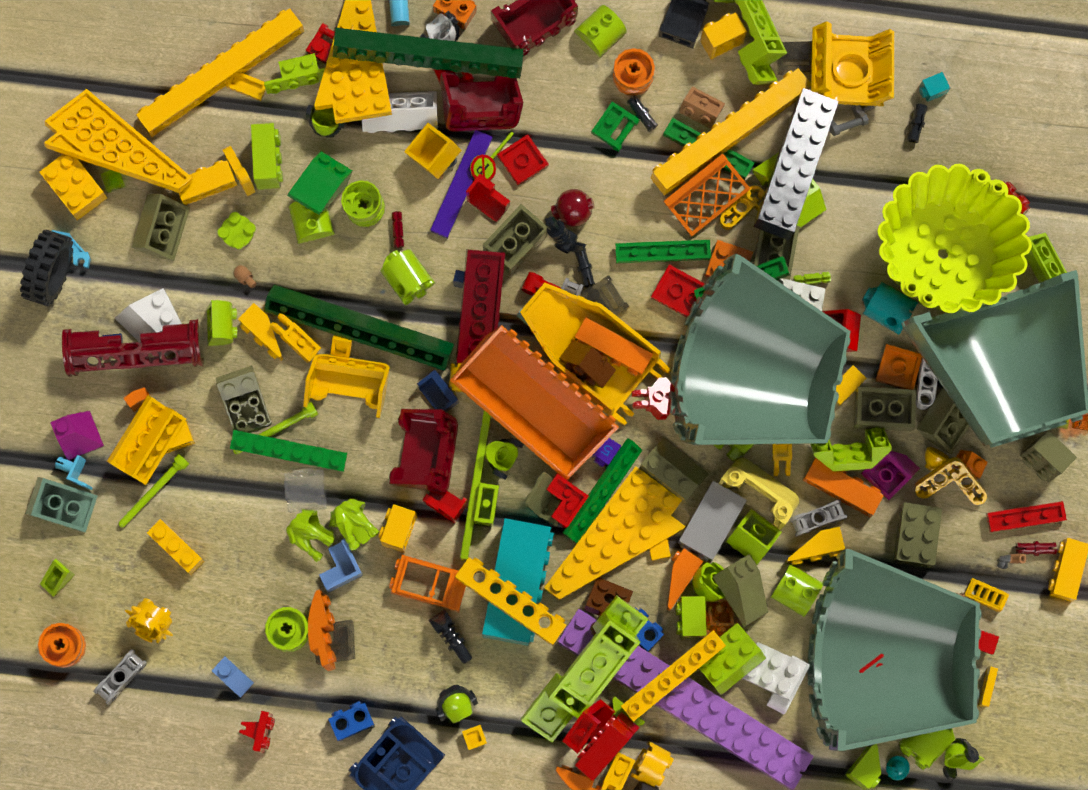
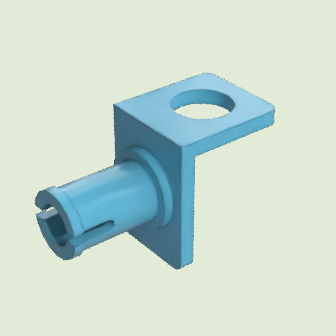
M77 455L74 462L63 457L57 459L60 463L56 462L55 468L68 472L69 474L66 479L92 490L93 487L78 480L86 459Z

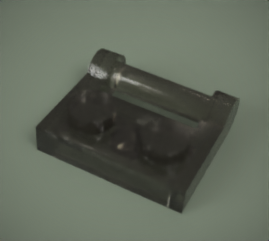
M812 41L782 42L787 54L777 60L778 75H784V73L790 70L794 72L798 68L802 73L809 72V74H812ZM783 62H808L809 65H784Z
M610 275L581 292L582 297L602 304L616 316L630 308L613 285ZM606 286L617 303L618 308L613 309L601 288Z

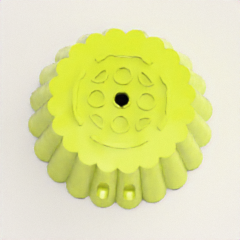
M954 164L949 169L943 165H934L928 170L927 174L924 172L913 173L908 180V185L902 184L897 186L893 191V201H889L884 205L882 210L884 221L881 222L877 230L878 236L882 241L879 254L888 266L887 272L889 277L901 286L905 295L916 297L921 305L927 308L935 307L947 313H955L958 310L975 312L981 308L982 304H996L1001 298V293L1012 291L1017 285L1016 276L1021 275L1027 269V260L1024 255L1030 252L1032 243L1025 234L1029 231L1030 222L1025 215L1020 214L1022 210L1020 200L1014 195H1008L1007 185L1001 180H991L990 175L985 170L974 169L970 172L969 168L963 164ZM946 250L948 257L945 259L940 258L938 251Z

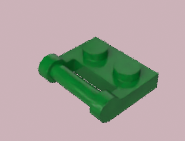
M611 102L592 129L591 134L610 145L614 150L620 151L622 148L621 144L633 127L638 125L640 120L616 103ZM625 118L628 120V123L617 139L614 140L611 136Z

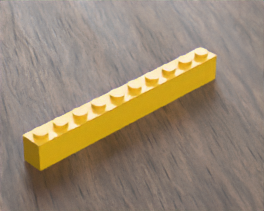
M290 8L286 11L282 10L275 19L266 21L259 30L250 32L246 39L234 43L227 52L218 54L210 64H204L197 73L188 75L184 82L172 86L168 93L156 97L149 106L142 107L136 114L138 120L151 137L155 136L224 88L232 75L238 71L239 73L247 72L304 32L303 25Z
M799 68L794 72L790 70L783 76L784 79L780 82H773L766 92H759L753 101L745 102L736 113L733 111L727 115L725 121L714 124L711 127V131L707 134L705 132L700 134L696 138L697 141L693 144H686L680 153L672 154L663 165L660 163L655 166L650 179L665 196L721 154H724L795 103L803 88L811 89L810 81Z

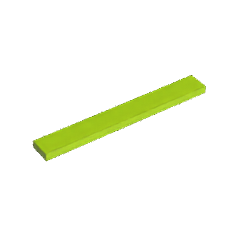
M485 410L461 549V561H466L470 553L478 491L489 435L491 416Z

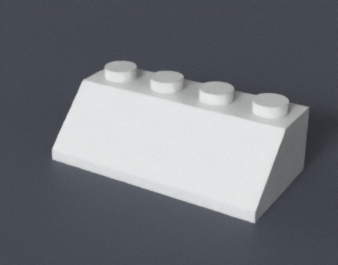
M437 91L388 93L392 115L362 120V131L368 133H375L377 131L395 132L396 130L414 131L423 129L427 123L438 129Z

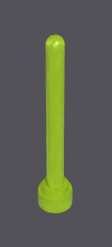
M309 402L308 406L302 408L301 412L259 435L271 437L306 417L307 419L310 417L314 418L319 414L313 403ZM233 450L234 454H240V453L243 452V451Z
M180 454L174 458L175 461L172 463V467L119 521L118 525L121 528L125 527L178 470H185L189 466V463Z

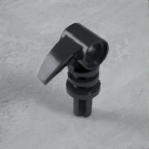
M553 216L545 219L547 233L556 242L554 246L558 250L566 254L584 250L587 244L577 241L578 236L568 230L562 221L556 220Z
M445 609L428 620L436 633H442L440 635L442 639L445 637V644H450L448 650H454L463 664L468 663L472 659L471 654L463 644L466 640L464 637H458L461 634L454 631L456 627L451 626L454 622Z

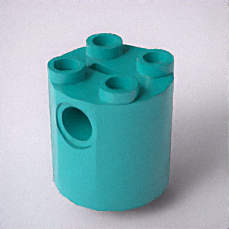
M882 281L878 287H869L862 299L865 305L863 315L898 335L903 330L902 323L911 317L918 304L916 300Z

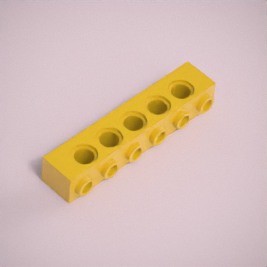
M468 557L455 576V579L553 646L567 626L564 623L565 619L558 614L554 616L548 612L549 608L539 602L537 605L531 601L533 597L525 591L522 593L518 592L515 589L517 587L509 580H506V582L499 578L500 574L493 569L488 571L482 567L484 563L474 557L472 560ZM476 573H483L485 580L478 583L474 580V575ZM493 584H499L502 589L500 593L493 594L490 591V587ZM508 596H516L518 602L515 605H509L506 602ZM527 606L534 609V614L530 617L525 616L522 612ZM541 618H548L550 626L542 628L539 625V620Z
M713 630L621 705V707L634 722L726 645Z

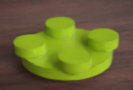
M232 212L218 229V235L228 246L242 249L253 239L256 227L246 217L241 216L238 212Z

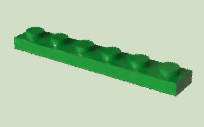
M233 430L230 449L342 472H344L348 453L237 430Z
M626 439L589 493V497L569 526L563 531V534L577 544L595 521L642 452V449L633 440Z

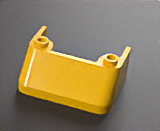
M327 354L315 355L305 380L303 407L308 406L310 398L319 401L326 398L328 393L365 398V404L371 409H377L376 418H380L385 402L390 367L385 363Z

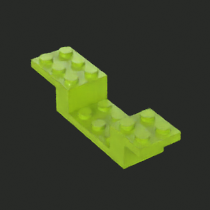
M714 0V2L736 3L742 12V18L749 27L750 35L754 38L753 42L738 51L740 61L748 73V79L753 85H770L778 81L770 64L787 54L763 1Z
M616 595L593 625L596 634L563 676L558 673L553 676L521 717V721L553 743L573 716L579 718L582 712L594 703L640 644L637 634L649 619Z

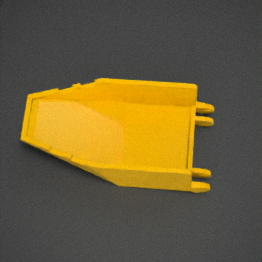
M544 283L520 311L553 365L559 372L567 376L565 380L569 384L575 383L579 387L578 391L580 393L588 394L592 398L591 402L603 407V411L608 415H612L616 422L625 426L627 422L616 413L620 408L628 416L632 417L634 415L633 411L624 405L631 392L641 384L649 373L656 380L662 378L659 373L653 370L656 364L666 373L671 371L660 359V350L598 302H592L579 295L576 296L563 289ZM585 317L653 354L642 376L637 375L635 377L627 372V368L623 366L619 368L611 364L616 371L603 388L591 387L586 382L583 383L573 372L571 373L563 366L564 363L559 357L572 340L576 341L574 337Z

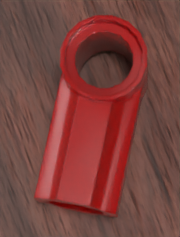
M528 272L521 290L533 296L544 283L560 289L561 287L544 280L542 276L534 272Z

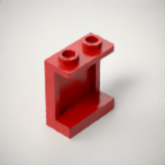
M601 699L582 712L563 739V742L578 754L588 740H592L610 720L615 710Z

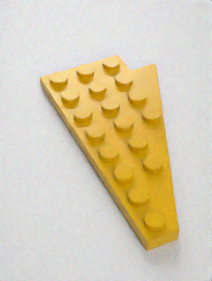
M345 0L337 28L377 32L371 0ZM333 40L315 100V111L333 108L336 124L392 115L383 63L333 57Z
M88 89L84 90L45 120V126L55 133L44 142L47 149L180 193L193 182V178Z
M635 466L545 585L544 590L556 599L561 600L660 542L679 533L685 528V525L671 515L682 500Z

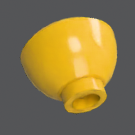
M927 447L925 451V467L930 471H933L950 459L946 454L933 447Z

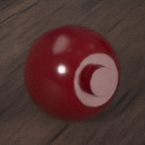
M569 189L560 194L556 205L551 206V212L556 220L560 219L567 226L577 227L590 219L595 205L593 198H589L588 194L584 191Z

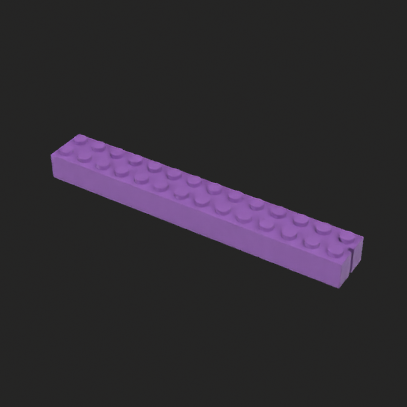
M578 609L557 644L579 656L594 637L589 629L591 624L597 620ZM637 646L613 679L637 693L670 665ZM689 677L655 704L660 709L789 790L795 789L802 777L800 771L805 772L814 757Z

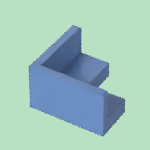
M345 538L341 540L342 542L328 548L336 567L319 575L328 593L363 576Z

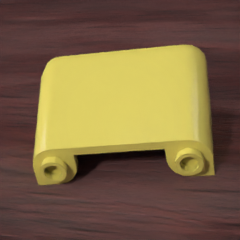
M738 458L726 471L718 484L727 489L730 487L739 489L742 483L745 482L775 503L770 511L774 516L773 526L781 530L799 504L798 496L748 459Z

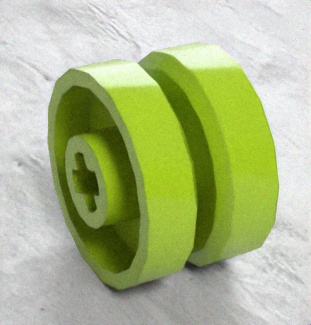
M282 607L275 610L268 617L265 624V634L268 641L277 649L284 652H294L301 649L308 641V620L299 610L292 607ZM286 627L292 628L289 634L285 632Z

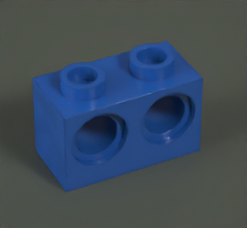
M640 608L638 610L647 618L649 617V615L643 609ZM648 620L637 634L640 640L639 646L648 652L664 635L662 627L656 622L652 624ZM648 630L655 634V639L652 641H648L644 637V633Z
M359 701L350 705V709L345 712L341 709L331 714L332 717L328 720L337 741L344 740L375 726L365 703L361 704ZM358 711L365 713V719L362 722L355 720V714ZM340 719L347 721V727L344 730L337 728V722Z

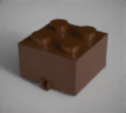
M573 340L559 357L567 370L571 373L573 372L583 383L586 382L591 387L603 388L616 371L608 362L607 357H602L593 347Z

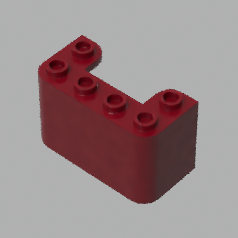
M516 0L510 5H503V9L499 6L492 9L491 21L510 48L524 49L523 56H525L534 46H541L548 37L558 35L565 26H572L577 21L578 5L574 0Z

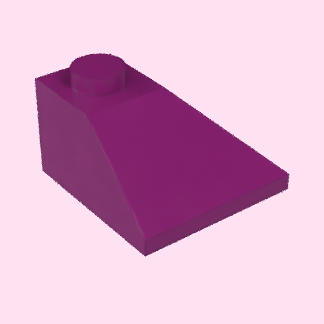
M90 411L66 415L50 422L56 439L69 461L75 459L77 455L82 456L104 446Z
M890 451L872 469H865L861 474L874 487L881 490L880 493L885 498L890 500L920 468L907 455Z

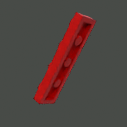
M1063 501L986 514L990 533L1067 520Z

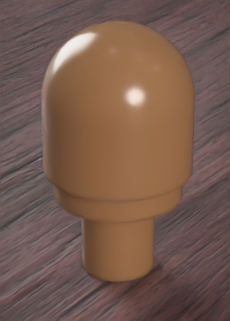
M240 265L234 269V277L241 284H247L250 288L256 286L257 283L252 279V273L245 266Z

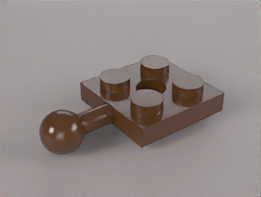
M598 578L595 581L584 610L598 615L599 618L610 604L604 598L613 600L617 595L629 604L633 591ZM595 622L591 624L589 629L592 636L596 634L593 628Z

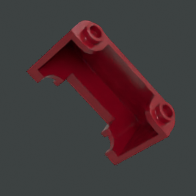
M441 72L440 83L444 120L448 130L512 129L518 125L524 102L517 78L495 76L494 81L459 82V77L456 73Z
M401 409L398 424L402 430L406 431L400 467H394L390 472L389 484L405 488L447 492L450 485L458 432L457 419L443 410Z

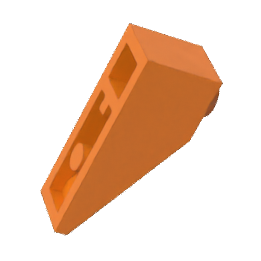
M685 548L682 552L677 551L672 558L674 564L671 569L667 610L669 611L703 562Z

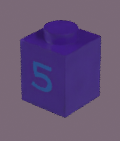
M608 438L592 455L593 461L601 467L604 465L608 467L621 448V445Z

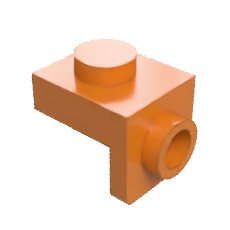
M960 450L956 457L964 462L977 479H980L988 462L972 451Z

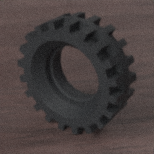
M47 229L39 233L38 239H35L33 242V248L29 250V257L26 259L25 269L22 271L23 278L20 281V284H22L20 292H22L21 297L23 299L49 307L50 304H53L54 299L58 298V293L61 292L62 285L67 279V272L70 270L69 264L72 261L71 254L73 253L72 238Z

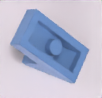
M224 657L212 670L239 697H242L254 684L227 657Z

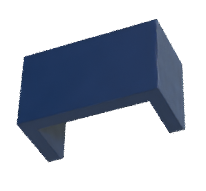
M436 370L417 383V387L434 409L448 412L459 404L458 398Z

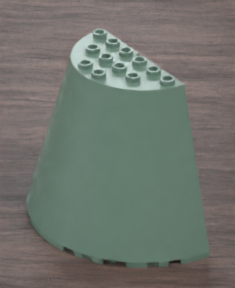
M734 254L724 260L726 265L724 267L718 266L713 275H710L703 285L705 292L702 297L697 298L696 302L694 301L690 314L684 325L688 326L686 334H681L670 379V382L674 384L675 391L669 392L671 400L669 406L670 413L675 416L676 421L673 423L675 432L679 434L678 437L681 440L692 445L828 443L831 437V424L835 418V404L839 398L836 387L841 384L843 379L842 370L847 359L846 351L850 344V331L741 255Z
M1077 270L1058 275L1027 289L1007 294L1001 297L996 304H982L981 308L975 312L958 310L955 313H945L931 317L930 312L909 318L902 323L903 330L983 446L990 445V448L1022 439L1066 425V420L1069 419L1072 422L1083 419L1082 415L1088 413V388Z
M851 549L841 551L836 556L839 559L838 562L833 561L831 563L830 569L823 579L822 584L826 587L824 593L820 594L819 599L816 601L815 614L812 619V624H816L815 634H810L808 664L810 666L808 668V685L813 687V694H809V702L811 703L812 717L818 720L819 727H817L816 731L819 738L823 740V744L829 746V749L833 751H845L977 723L979 717V710L977 708L979 689L977 686L980 670L976 668V660L980 658V649L978 648L981 637V630L979 629V620L981 619L980 603ZM881 653L884 654L883 658H881L879 661H877L863 673L859 672L861 668H863L865 665H867ZM878 663H882V664H883V665H881V666H879V667H876V665H877Z

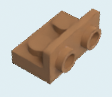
M692 86L683 100L679 113L711 129L725 103Z

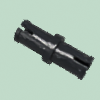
M637 95L627 101L635 112L636 117L641 120L648 132H651L652 129L654 130L658 126L649 114L650 110L644 107Z
M916 104L913 119L910 120L911 127L907 137L909 142L919 143L921 130L925 126L924 119L928 109L926 105Z
M586 248L581 251L582 256H580V252L574 253L578 262V272L581 273L584 288L589 287L587 279H589L591 286H594L595 282L591 271L592 264L589 263Z

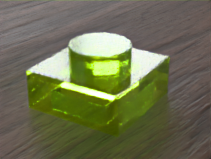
M111 170L100 174L107 193L126 187L121 173Z

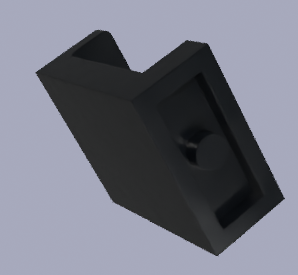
M672 0L664 22L661 25L659 37L694 49L710 3L706 0Z

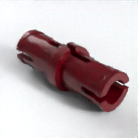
M1039 541L1016 543V548H1024V550H1016V554H1033L1034 556H1039V554L1056 555L1057 549L1049 548L1057 547L1056 542L1039 543Z

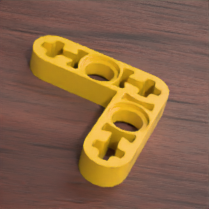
M231 145L222 149L247 197L255 193L252 181L245 168L242 167Z
M751 186L747 193L722 213L719 221L721 227L730 230L753 208L759 211L760 205L757 203H759V199L762 200L765 191L759 186ZM751 191H752L753 193H755V192L757 191V192H758L757 197H758L759 199H757L756 197L751 198V197H750L751 194H752ZM743 203L747 209L744 212H739L736 209V205ZM734 212L735 216L732 218V224H725L724 217L729 218Z
M957 457L947 460L915 483V493L922 499L930 497L953 480L973 504L981 505L987 499L985 488L964 462ZM952 465L958 466L959 469H952ZM937 474L945 476L941 482H936L934 477ZM969 477L972 479V482L969 485H963L961 483L962 479ZM920 487H927V491H920ZM973 488H975V491L978 494H981L980 498H978L977 496L975 497L974 492L972 490Z

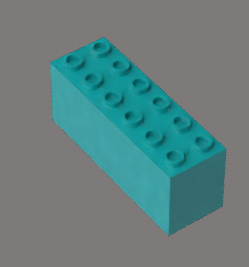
M505 518L495 571L500 574L499 578L504 582L509 580L517 586L515 589L518 592L522 593L525 591L533 597L531 601L536 604L541 603L543 590L539 589L540 584L544 585L547 571H543L544 565L548 566L550 552L547 551V547L552 546L554 533L550 532L551 527ZM493 584L491 592L493 594L500 593L501 586ZM510 595L507 597L506 602L509 605H515L518 599L516 596ZM488 602L482 633L483 638L529 646V642L534 641L535 634ZM527 606L522 612L525 616L530 617L534 614V609Z

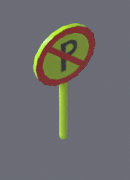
M510 132L491 156L482 154L472 160L470 172L474 179L479 174L488 180L493 179L496 174V165L493 159L513 136V132Z

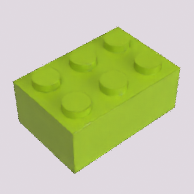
M274 123L251 124L253 176L258 190L280 188V182H283V171H281V165H279L282 164V153H280V147H278L281 146L279 129H275Z
M738 623L719 637L726 646L698 668L720 695L725 693L766 659L762 650Z

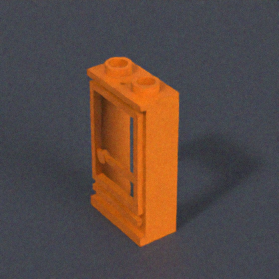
M402 555L401 559L397 558L394 568L397 570L396 577L391 578L389 588L392 589V594L460 612L466 586L455 579L459 572L458 570ZM408 562L437 570L432 590L429 592L430 597L401 590ZM440 571L450 574L443 601L432 598L435 595L434 590Z

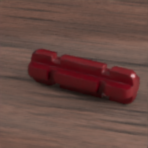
M395 211L392 212V221H394L392 222L394 248L399 249L404 247V239H402L404 238L402 212Z

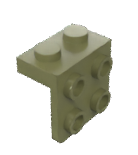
M543 472L537 478L532 491L527 495L525 506L538 518L557 526L558 522L550 516L561 500L546 490L553 478L548 473Z

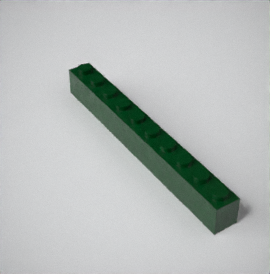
M335 28L333 57L520 79L524 49Z
M273 285L266 298L264 312L276 316L281 313L292 321L443 371L446 370L452 356L454 343L277 285Z

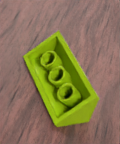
M1046 233L1029 237L1032 247L1025 257L1039 283L1067 273Z

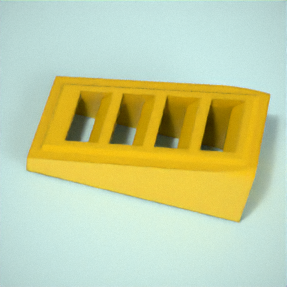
M971 578L965 591L966 597L998 613L1003 610L1009 597L1008 593L974 578ZM975 585L979 586L976 594L973 595L972 592ZM986 589L983 598H980L982 590ZM990 592H992L994 594L989 602L987 601V598ZM997 596H1000L998 604H994Z

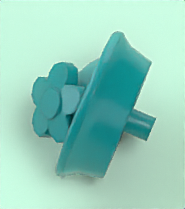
M894 756L887 762L886 771L892 779L902 780L909 774L910 765L906 758Z

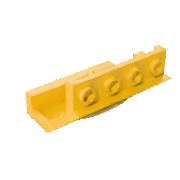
M828 21L812 27L811 91L839 101L838 104L884 106L885 101L894 98V31L888 29L876 35L866 37L833 34L832 24Z

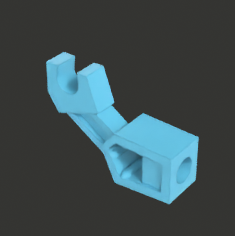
M52 230L53 232L72 238L70 233ZM72 238L73 264L78 266L80 260H85L83 266L89 269L91 262L89 253L85 252Z

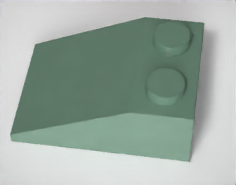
M37 477L25 514L86 533L98 495Z

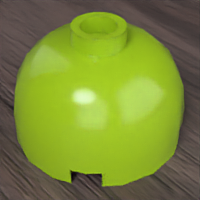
M707 562L694 573L692 580L693 588L698 596H705V601L715 602L725 598L713 578L714 575L724 569L721 565L715 562L711 564Z

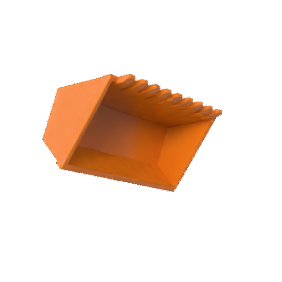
M501 325L495 331L485 336L459 366L450 381L560 476L568 480L619 428L614 423L616 419L612 415L606 416L602 412L604 408L599 404L594 406L590 402L592 398L588 394L582 395L579 393V387L575 383L569 384L565 380L567 378L562 372L556 373L553 370L555 366L551 362L545 363L541 360L542 355L538 351L532 352L528 348L530 346L525 340L519 341L514 330L510 329L508 331Z

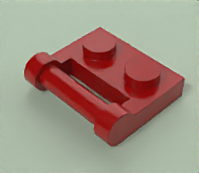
M322 23L306 48V53H315L316 59L326 64L332 44L322 38L326 35L334 40L335 32L329 29L328 25Z

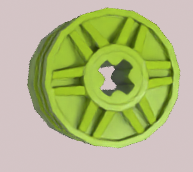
M358 180L349 184L342 193L341 203L352 223L360 227H370L382 219L385 213V203L374 184ZM363 204L367 205L366 209L363 208Z

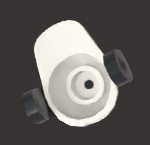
M450 11L445 13L446 16L440 13L433 21L426 25L429 37L424 33L420 37L457 41L460 37L457 24L459 21Z

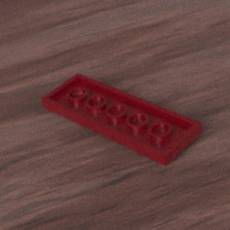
M466 249L455 364L463 363L485 336L498 328L505 253Z

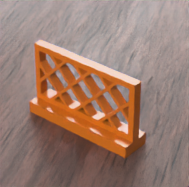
M721 154L663 202L692 237L751 188L727 160L726 156ZM726 165L731 170V179L720 178V170ZM708 179L717 180L716 191L705 190V183ZM719 180L730 181L729 192L718 191ZM732 182H740L745 189L740 193H731ZM692 192H702L701 203L690 202ZM704 192L715 193L714 204L703 203ZM718 193L729 195L727 204L717 205ZM679 203H687L686 215L678 214L674 207ZM690 204L701 205L700 216L689 215ZM703 205L714 206L711 217H702ZM688 217L699 218V225L693 231L687 225ZM701 219H707L701 224Z

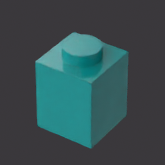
M943 72L922 80L919 85L920 95L922 98L925 97L927 102L946 95L950 90Z

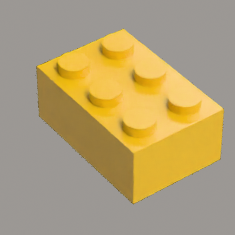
M62 154L39 171L77 221L107 199L105 193L77 158Z

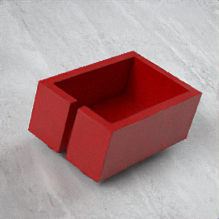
M623 712L617 717L613 715L577 756L579 761L575 766L594 781L639 727Z

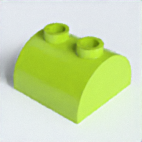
M601 5L574 32L601 57L627 33V30L621 19L610 8Z
M297 201L289 205L298 244L335 235L328 207L318 215Z
M211 300L208 305V346L233 343V338H237V327H233V320L237 319V309L232 308L231 302Z
M789 564L771 598L805 617L820 593L823 584L794 565Z

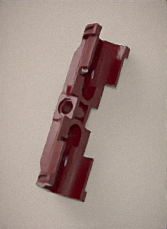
M198 319L189 320V324L163 325L162 332L141 333V342L122 343L121 335L99 337V330L72 332V329H64L62 331L63 363L68 377L72 375L78 376L79 372L192 363L194 367L198 365L200 367L204 366V358H201L199 348ZM173 351L176 357L172 359L167 358L165 353ZM110 356H113V358H114L115 360H112V361H111V359H109V357H110ZM95 357L98 359V363L90 364L87 359Z

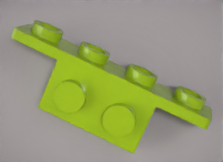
M315 53L279 61L282 78L264 82L267 94H277L283 90H293L300 86L314 85L317 82H321L325 68H318Z

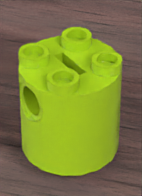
M411 249L403 252L395 250L385 258L380 270L405 306L411 303L415 297L420 299L427 294L426 289L435 284Z
M950 728L903 738L899 741L900 751L907 757L911 755L915 759V764L924 771L925 768L929 769L934 761L952 744L955 736L953 729Z

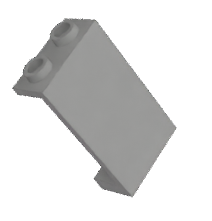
M713 481L678 542L681 545L680 548L682 550L685 548L689 552L692 551L698 554L697 557L703 562H712L747 500Z

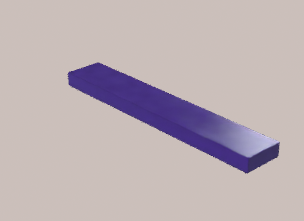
M475 130L430 232L448 239L465 202L466 190L474 181L470 172V164L476 156L486 155L493 139L492 136Z

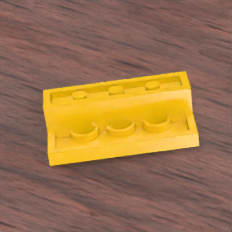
M148 395L107 462L146 485L186 421V418Z

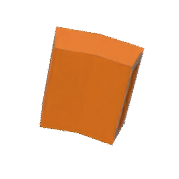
M144 387L132 391L123 399L135 412L141 407L149 392Z

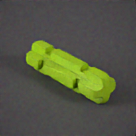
M829 272L804 274V276L795 275L793 281L809 285L821 284V282L830 283L831 275Z

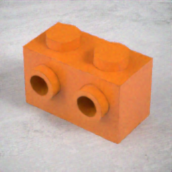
M436 0L433 4L434 13L438 15L442 13L446 16L445 13L450 11L459 21L457 23L458 26L466 30L477 12L473 0Z

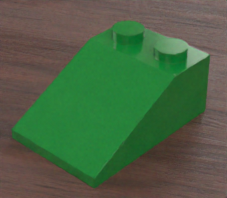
M321 151L310 162L287 196L320 215L347 187L353 170Z

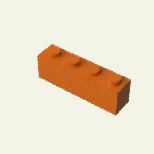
M585 317L574 337V340L591 346L602 357L609 358L610 363L614 366L627 368V372L635 377L637 375L642 376L653 356L651 352Z
M815 458L803 481L871 518L884 496L880 493L881 490L874 486L868 487L864 485L863 480L855 476L852 478L846 475V471H832Z

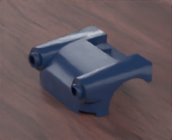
M394 717L388 724L390 728L384 732L360 762H355L348 770L350 772L349 777L363 790H416L445 757L442 751L403 717Z

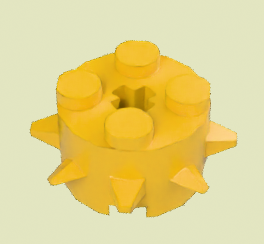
M144 598L136 607H131L132 611L125 610L130 615L126 622L127 627L130 628L132 626L136 630L134 634L150 643L156 640L159 643L161 639L166 640V635L173 636L168 630L172 624V619L170 618L171 612L167 608H159L150 599Z

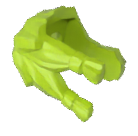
M349 499L335 507L330 512L329 527L339 528L351 551L358 549L359 543L364 545L370 540V537L373 538L379 533V530L369 522L363 513L366 505L365 502L355 499Z
M301 509L302 512L297 514L296 518L290 522L286 532L290 543L307 552L314 561L318 562L323 554L312 547L310 540L318 539L329 547L336 536L333 530L327 529L320 524L317 510Z

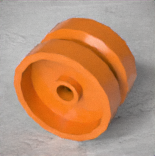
M635 48L625 50L619 54L615 60L613 81L617 89L631 96L646 92L653 82L655 70L653 59L647 52Z
M56 623L44 629L39 637L38 648L40 655L46 662L56 667L67 668L81 661L85 655L86 641L80 630L69 624ZM61 643L65 644L64 648H60Z

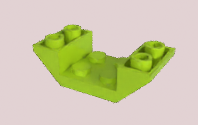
M778 153L752 170L762 185L769 182ZM813 178L797 226H800V228L827 210L821 189Z
M878 427L865 430V443L855 442L847 445L834 444L833 446H831L830 440H828V443H810L813 455L832 471L872 469L892 449L885 429Z

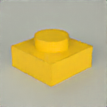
M334 335L330 355L349 358L352 340Z
M481 725L462 731L468 750L487 744Z

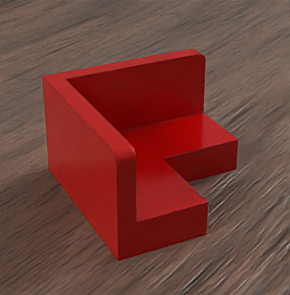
M481 174L477 176L466 190L467 202L495 222H498L510 207V200L496 191L495 184Z
M554 474L546 490L561 500V502L550 517L560 523L563 528H567L589 496L559 474Z
M430 491L423 498L424 504L454 524L468 505L466 498L461 500L449 491Z

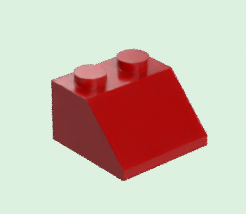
M849 309L822 311L850 331V344L846 352H857L861 314Z

